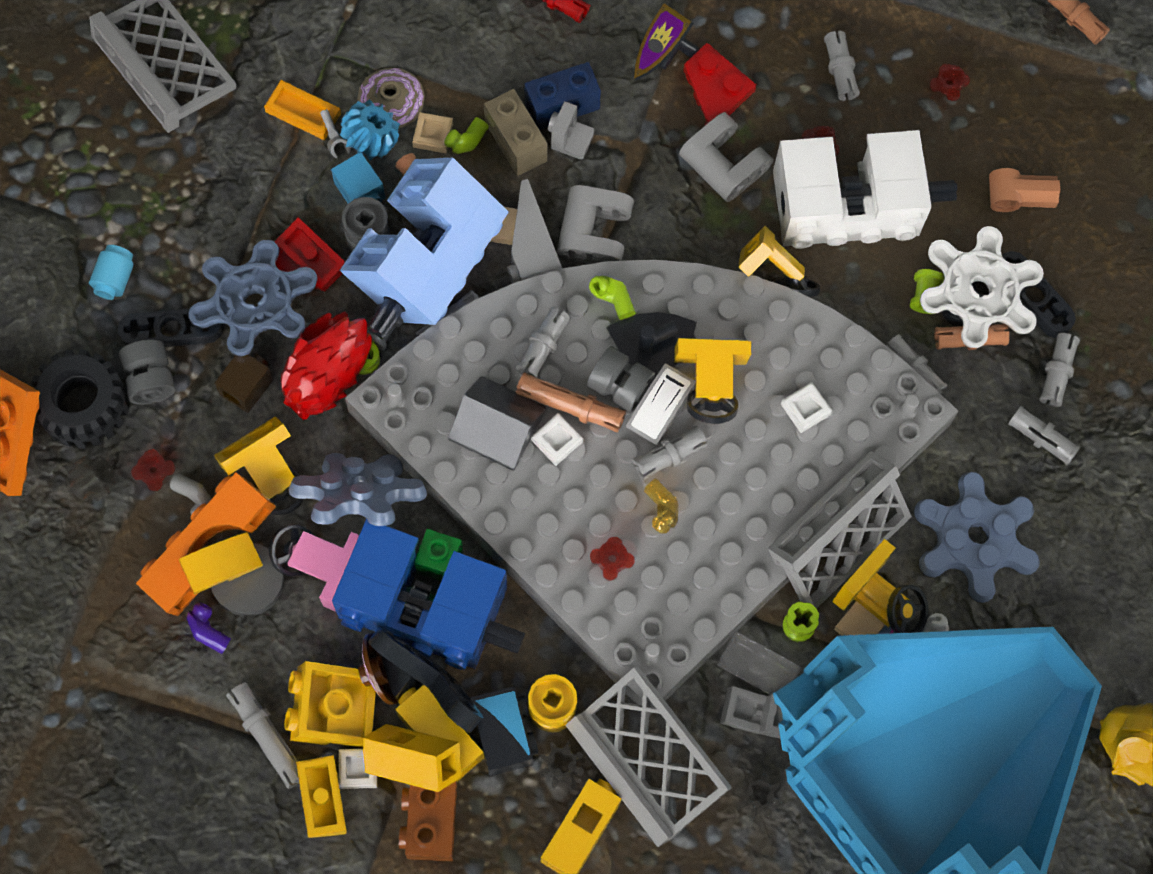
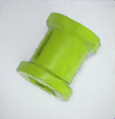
M921 269L914 274V280L917 283L915 296L910 300V308L912 310L931 314L923 310L920 298L926 289L938 287L944 282L945 276L943 273L931 269Z
M797 602L788 609L787 615L783 620L782 625L785 635L796 642H804L810 639L819 624L818 610L811 603ZM805 617L808 620L806 626L801 624L797 627L794 624L796 618L800 620Z

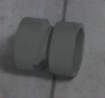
M361 197L354 199L345 207L342 223L347 245L351 251L354 250L368 228H372L378 235H391L386 208L380 201L370 197Z
M141 340L131 343L119 351L118 356L122 372L128 376L125 380V385L131 403L139 405L153 404L163 401L175 393L176 390L171 371L166 368L169 362L163 342L159 340Z
M610 346L592 370L587 387L603 397L611 394L613 396V403L632 413L652 384L655 372L639 362L630 364L629 356ZM626 374L629 378L622 388L618 385Z

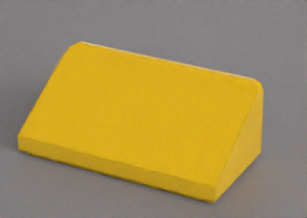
M334 755L296 762L308 838L346 834Z

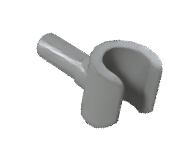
M328 109L321 111L320 114L330 138L327 144L329 152L337 158L334 146L342 142L349 154L351 147H346L347 140L339 135Z

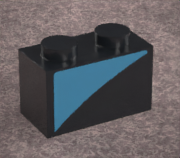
M515 686L471 697V700L484 717L477 725L489 777L533 766L532 755L539 752L534 732L526 733L523 719L529 717L525 696L517 697Z

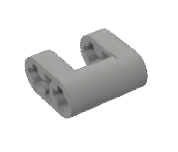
M723 112L693 135L683 145L679 155L726 202H730L769 169L773 163V158L762 147H758L734 166L718 150L734 134L738 127V124L726 112Z
M582 185L571 187L557 246V255L566 260L585 264L622 261L624 245L615 240L592 236L595 217L615 221L629 220L634 204L633 198L625 193Z

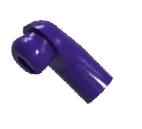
M198 602L193 606V610L188 611L187 622L193 637L222 654L231 638L211 627L208 621L212 615L211 607Z

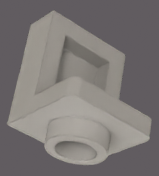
M564 101L560 112L554 111L548 125V131L551 132V149L578 159L585 157L595 130L592 127L577 122L576 105Z

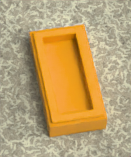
M280 80L264 106L266 113L324 141L328 136V131L320 112L328 109L334 124L341 115L339 107L283 80Z

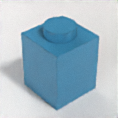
M361 152L331 169L334 184L347 203L361 197L374 198L380 202L385 199L382 181Z

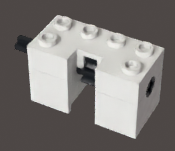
M919 130L867 134L868 146L863 161L857 164L859 176L842 177V183L840 184L833 137L780 141L773 175L783 246H793L794 248L802 249L819 243L839 246L847 241L861 240L863 243H875L883 238H896L901 241L913 239L921 233L932 207L931 202L957 200V183L954 180L927 181Z

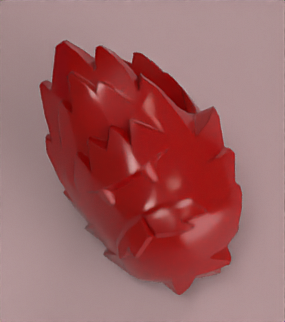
M345 311L333 317L331 313H326L320 316L313 324H309L294 344V349L287 358L281 374V389L285 398L283 403L294 410L302 420H307L310 415L321 414L336 407L335 402L347 396L344 391L357 383L356 377L364 367L372 345V336L370 333H367L365 318H358L349 322L348 314Z

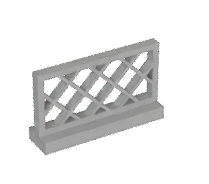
M135 0L106 16L100 11L89 17L91 37L168 133L179 127L180 119L236 89V82L169 0ZM156 2L164 9L163 17L144 14L145 8ZM123 19L136 21L134 32L119 30L115 24ZM147 23L160 26L158 37L140 34L141 24ZM165 27L180 29L183 33L182 41L163 38ZM137 42L156 45L153 56L138 54L135 50ZM161 46L179 49L177 61L158 57ZM184 51L199 53L202 56L201 65L182 62ZM156 66L175 69L173 80L158 78L154 74ZM180 70L199 73L197 85L178 82ZM204 75L219 77L223 84L215 88L201 86ZM175 90L194 93V98L192 101L180 106L174 99Z
M870 451L768 548L772 558L783 566L800 602L811 603L817 609L864 563L884 539L888 540L912 517L896 482V479L900 476L896 465ZM883 492L881 500H875ZM890 507H895L897 513L885 523ZM872 508H878L874 523H868ZM858 516L856 524H850ZM871 531L868 541L860 547L864 532ZM846 532H853L849 547H842ZM832 541L830 548H824ZM828 556L824 570L816 572L820 558ZM839 556H846L843 565L835 571ZM804 566H806L805 572L798 573ZM820 580L818 589L810 596L813 581Z
M638 666L631 669L585 711L576 715L566 724V727L619 797L622 798V801L657 847L673 839L685 826L732 788ZM633 680L636 681L643 691L642 705L625 703L626 686ZM617 695V701H611ZM603 706L617 708L615 728L604 726L595 713ZM624 709L642 711L640 731L623 729ZM649 712L659 713L666 720L665 735L648 733ZM623 735L640 738L639 758L629 757L622 750ZM648 739L665 741L664 762L646 759ZM673 743L684 744L690 751L689 765L671 763ZM646 766L663 768L662 788L651 787L645 780ZM671 769L689 772L687 792L670 790ZM696 773L708 775L718 788L710 795L696 794ZM669 796L687 799L686 815L678 822L668 810ZM694 800L702 801L694 808Z

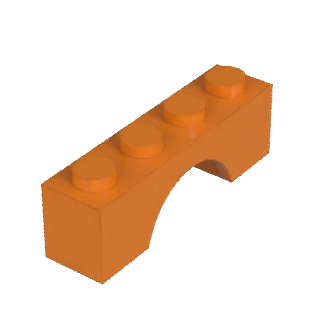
M237 472L232 477H225L215 489L216 495L207 504H201L190 517L192 521L183 531L173 534L165 545L167 549L158 559L155 558L149 561L140 573L142 577L136 584L169 614L179 616L198 595V593L194 595L181 567L179 558L202 549L210 538L226 530H242L252 534L276 508L274 503Z

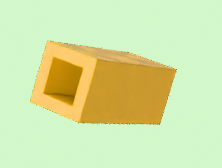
M425 685L418 690L413 687L399 698L398 703L400 705L395 710L397 716L409 730L459 742L461 778L484 759L483 751L464 729L447 716L434 695Z
M385 724L363 737L365 773L436 792L443 790L461 778L460 745L457 741Z
M588 779L541 856V863L559 874H578L621 803L622 798L616 795L617 793L610 783L602 779L595 783Z

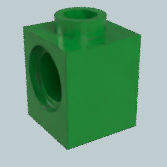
M427 529L414 562L417 574L442 581L453 551L463 554L462 540Z

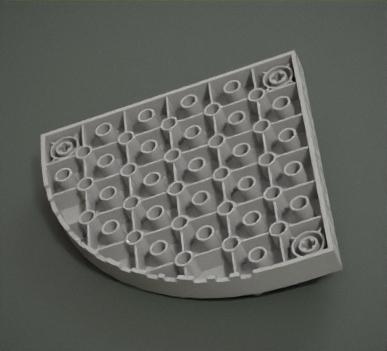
M664 260L606 261L563 268L517 281L475 299L421 333L345 398L348 412L389 454L394 455L401 461L403 468L414 479H419L423 482L426 491L502 569L506 570V573L615 683L631 669L638 666L665 701L790 581L781 563L773 559L768 550L778 538L870 451L896 465L900 474L951 425L958 413V410L907 362L869 331L831 307L791 290L789 287L758 276L750 275L748 277L744 272L700 263ZM595 276H607L623 282L634 306L635 315L659 312L675 314L697 322L693 339L751 341V356L747 364L733 365V395L738 400L737 415L725 423H705L690 415L687 410L686 400L662 440L666 438L671 440L694 426H698L702 430L708 446L680 460L681 463L678 466H669L662 469L646 480H642L639 477L632 459L653 450L659 445L654 444L626 427L634 411L632 413L626 411L621 429L616 433L589 421L587 424L582 423L578 417L547 406L534 434L559 413L583 438V443L557 466L531 440L515 471L448 440L464 394L481 376L516 392L522 375L515 367L530 345V336L533 332H538L551 307L560 309L554 323L557 322L562 311L569 315L570 321L566 324L556 341L557 348L555 352L548 355L536 378L587 397L591 394L597 397L596 400L604 404L624 410L613 403V396L611 394L603 397L587 387L592 370L604 352L610 346L618 349L606 327L620 321L614 304L597 298L589 290V282ZM678 363L674 367L696 381V363ZM531 364L528 366L525 373H529L528 369L531 366ZM625 374L618 386L623 388L629 376ZM812 382L832 409V413L827 418L800 433L781 406V401ZM694 398L691 402L692 405L695 406L702 398ZM725 399L733 407L732 403ZM707 410L700 411L703 414L711 416H720L727 414V412L722 410L717 412H711ZM633 680L626 686V695L635 704L642 705L643 691L636 681Z

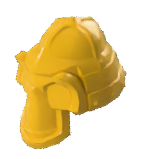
M1153 703L1115 707L1100 721L1101 729L1099 736L1103 747L1111 759L1112 775L1125 776L1138 786L1147 783L1153 787Z

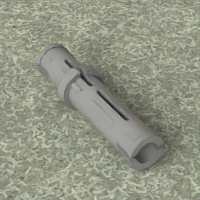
M246 682L236 686L231 690L232 692L227 693L226 697L243 720V728L246 732L250 731L253 737H255L272 766L280 775L286 788L290 789L299 784L296 765L298 761L270 720V712L267 708H262Z

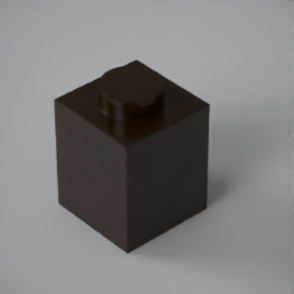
M252 353L245 356L235 355L214 384L220 396L249 413L272 383L273 378L268 368L270 366L269 363L260 355Z

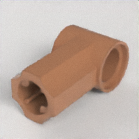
M1012 168L996 169L989 174L990 208L993 211L1012 212L1020 207L1056 208L1059 203L1060 180H1058L1057 176L1020 175L1018 170Z

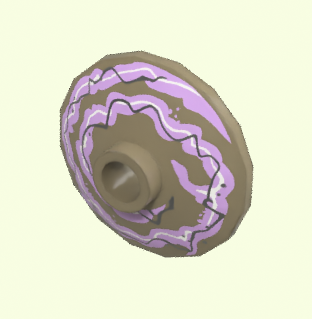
M389 67L376 70L365 78L359 87L357 101L365 103L370 99L375 106L383 103V110L394 112L392 120L400 124L399 128H403L414 122L418 118L419 112H422L425 94L422 84L415 75L404 69ZM389 90L396 91V93L392 96H387L385 94V92Z

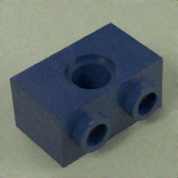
M589 62L524 83L525 105L536 126L541 130L548 127L554 111L560 112L564 101L577 106V117L600 110L601 90Z

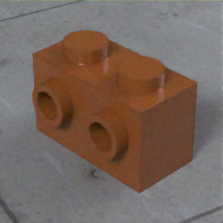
M457 781L439 792L410 785V788L403 787L401 809L402 811H408L407 826H400L399 849H405L407 859L453 861Z

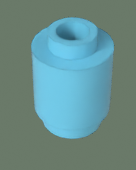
M107 245L105 251L100 252L89 281V285L94 289L93 293L107 300H113L114 297H121L123 295L134 266L132 262L133 254L129 250L117 245Z

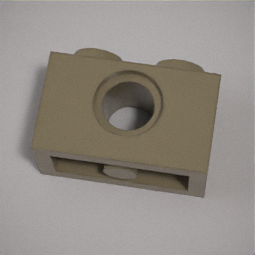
M514 89L484 103V120L489 125L488 129L517 176L547 162V142Z

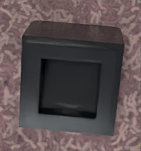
M382 656L391 692L395 699L399 700L405 692L413 687L416 689L420 687L421 682Z

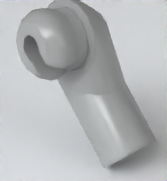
M176 474L172 478L170 483L171 490L190 498L195 503L190 510L191 515L201 504H207L211 500L210 495L202 484L181 474Z

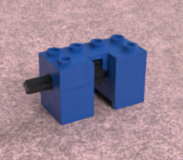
M366 519L332 599L339 619H342L341 624L358 632H361L363 628L375 632L380 626L385 627L426 657H431L432 653L446 658L445 663L459 670H465L467 666L476 669L486 642L518 654L526 633L494 622L507 591V573L505 569L453 551L437 593L433 596L434 590L432 585L416 580L414 587H411L416 574L414 562L417 553L415 548L419 538L388 526L372 525Z

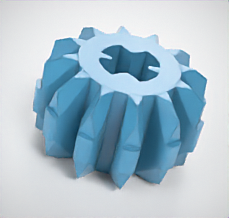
M370 99L365 103L357 101L344 114L340 124L342 126L340 136L347 139L346 147H353L356 149L357 154L359 152L364 153L369 160L376 156L382 158L384 155H387L391 148L395 146L399 137L398 128L400 124L392 120L394 112H386L383 110V103L375 106Z

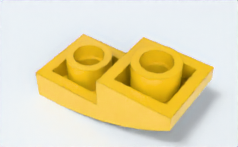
M248 532L179 558L181 567L194 595L263 566Z

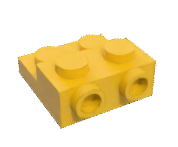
M305 661L297 667V671L291 672L288 691L295 694L293 708L287 709L284 721L285 730L291 731L290 741L319 745L333 743L363 747V737L372 733L376 692L371 685L366 687L362 683L358 669Z

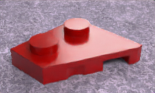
M708 43L684 64L683 71L688 83L693 87L696 103L702 109L706 119L705 125L723 112L730 116L756 90V84Z
M299 217L274 241L279 248L276 267L283 272L295 271L302 267L313 269L317 274V283L314 289L325 292L343 274L340 269L345 261Z

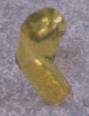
M655 478L643 491L657 505V516L652 519V526L659 533L666 534L670 528H675L678 523L679 503L672 493Z

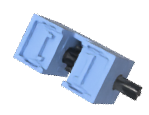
M453 157L414 159L387 201L417 228L414 235L406 228H402L398 235H378L372 228H368L340 269L349 280L376 304H382L367 326L369 328L368 331L373 335H377L380 339H385L399 316L403 319V323L436 325L446 315L448 311L447 306L455 294L465 286L466 277L473 266L481 261L484 256V249L490 240L500 232L503 226L502 222L509 213Z

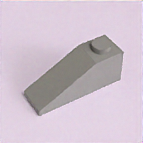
M528 179L521 181L511 250L512 265L507 266L512 284L550 271L562 269Z

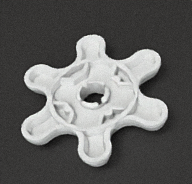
M992 226L983 227L978 232L976 247L970 252L958 251L946 240L934 241L928 250L931 262L942 270L945 279L940 286L928 288L922 293L920 298L921 306L924 311L931 314L949 310L952 314L959 315L963 321L961 338L963 343L970 348H979L986 343L988 328L992 323H1005L1018 334L1030 333L1036 326V317L1032 311L1022 305L1020 292L1024 287L1038 284L1043 278V269L1040 264L1032 260H1026L1018 264L1006 261L1001 254L1003 236L997 228ZM975 281L985 283L989 288V294L979 297V294L974 291L971 284Z

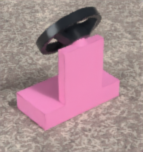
M287 525L277 530L271 538L269 558L274 568L283 575L300 576L306 573L327 582L319 598L323 607L336 612L332 599L359 535L351 532L344 548L314 536L304 526ZM291 529V540L285 544L284 554L276 559V543L285 531ZM298 530H301L303 532L301 537L299 535ZM288 561V566L295 568L299 571H286L280 566V564Z

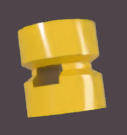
M557 674L545 675L537 679L531 686L528 694L529 716L533 724L546 732H559L567 728L566 724L575 717L577 710V692L568 679Z

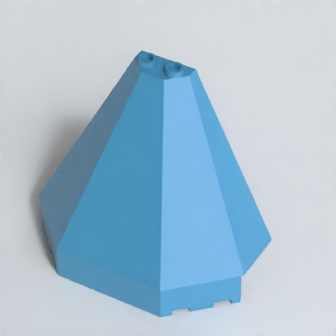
M1054 627L836 636L803 669V674L773 693L774 702L781 708L783 720L778 723L782 750L788 752L790 766L785 769L787 782L858 874H1047L1102 685Z

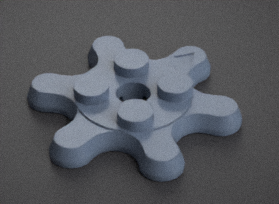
M271 240L258 242L253 248L251 259L241 266L230 265L221 257L209 258L203 264L202 272L206 279L216 285V292L210 299L194 304L189 310V319L193 324L201 328L218 323L229 325L230 335L227 339V346L233 354L238 356L248 355L253 348L257 335L266 330H278L288 338H298L305 329V320L301 314L292 310L291 302L297 296L309 293L315 288L317 274L308 267H302L291 272L279 270L276 267L279 248ZM252 294L263 295V298L258 302V306L245 302L248 296Z
M331 453L325 456L322 464V471L325 474L297 476L293 478L289 487V494L294 498H309L319 501L313 507L311 519L313 522L322 525L332 524L347 514H359L364 516L372 525L387 526L395 521V513L391 504L399 501L418 502L427 496L426 488L421 480L396 477L403 472V465L392 454L383 455L378 460L366 464L363 459L358 457L346 458L343 454Z
M967 472L958 481L959 499L954 505L944 506L931 499H923L916 504L914 516L917 521L931 527L937 535L936 546L920 557L919 568L925 576L934 578L940 576L948 569L962 571L968 579V592L971 598L977 602L984 603L990 601L995 595L994 575L999 569L1007 567L1016 570L1020 574L1031 575L1039 568L1040 561L1037 553L1021 545L1016 538L1017 527L1027 522L1033 516L1034 507L1028 498L1021 496L1012 498L1004 505L991 502L985 495L984 479L978 473ZM981 526L982 530L986 533L987 541L982 544L974 543L968 535L970 528H979Z

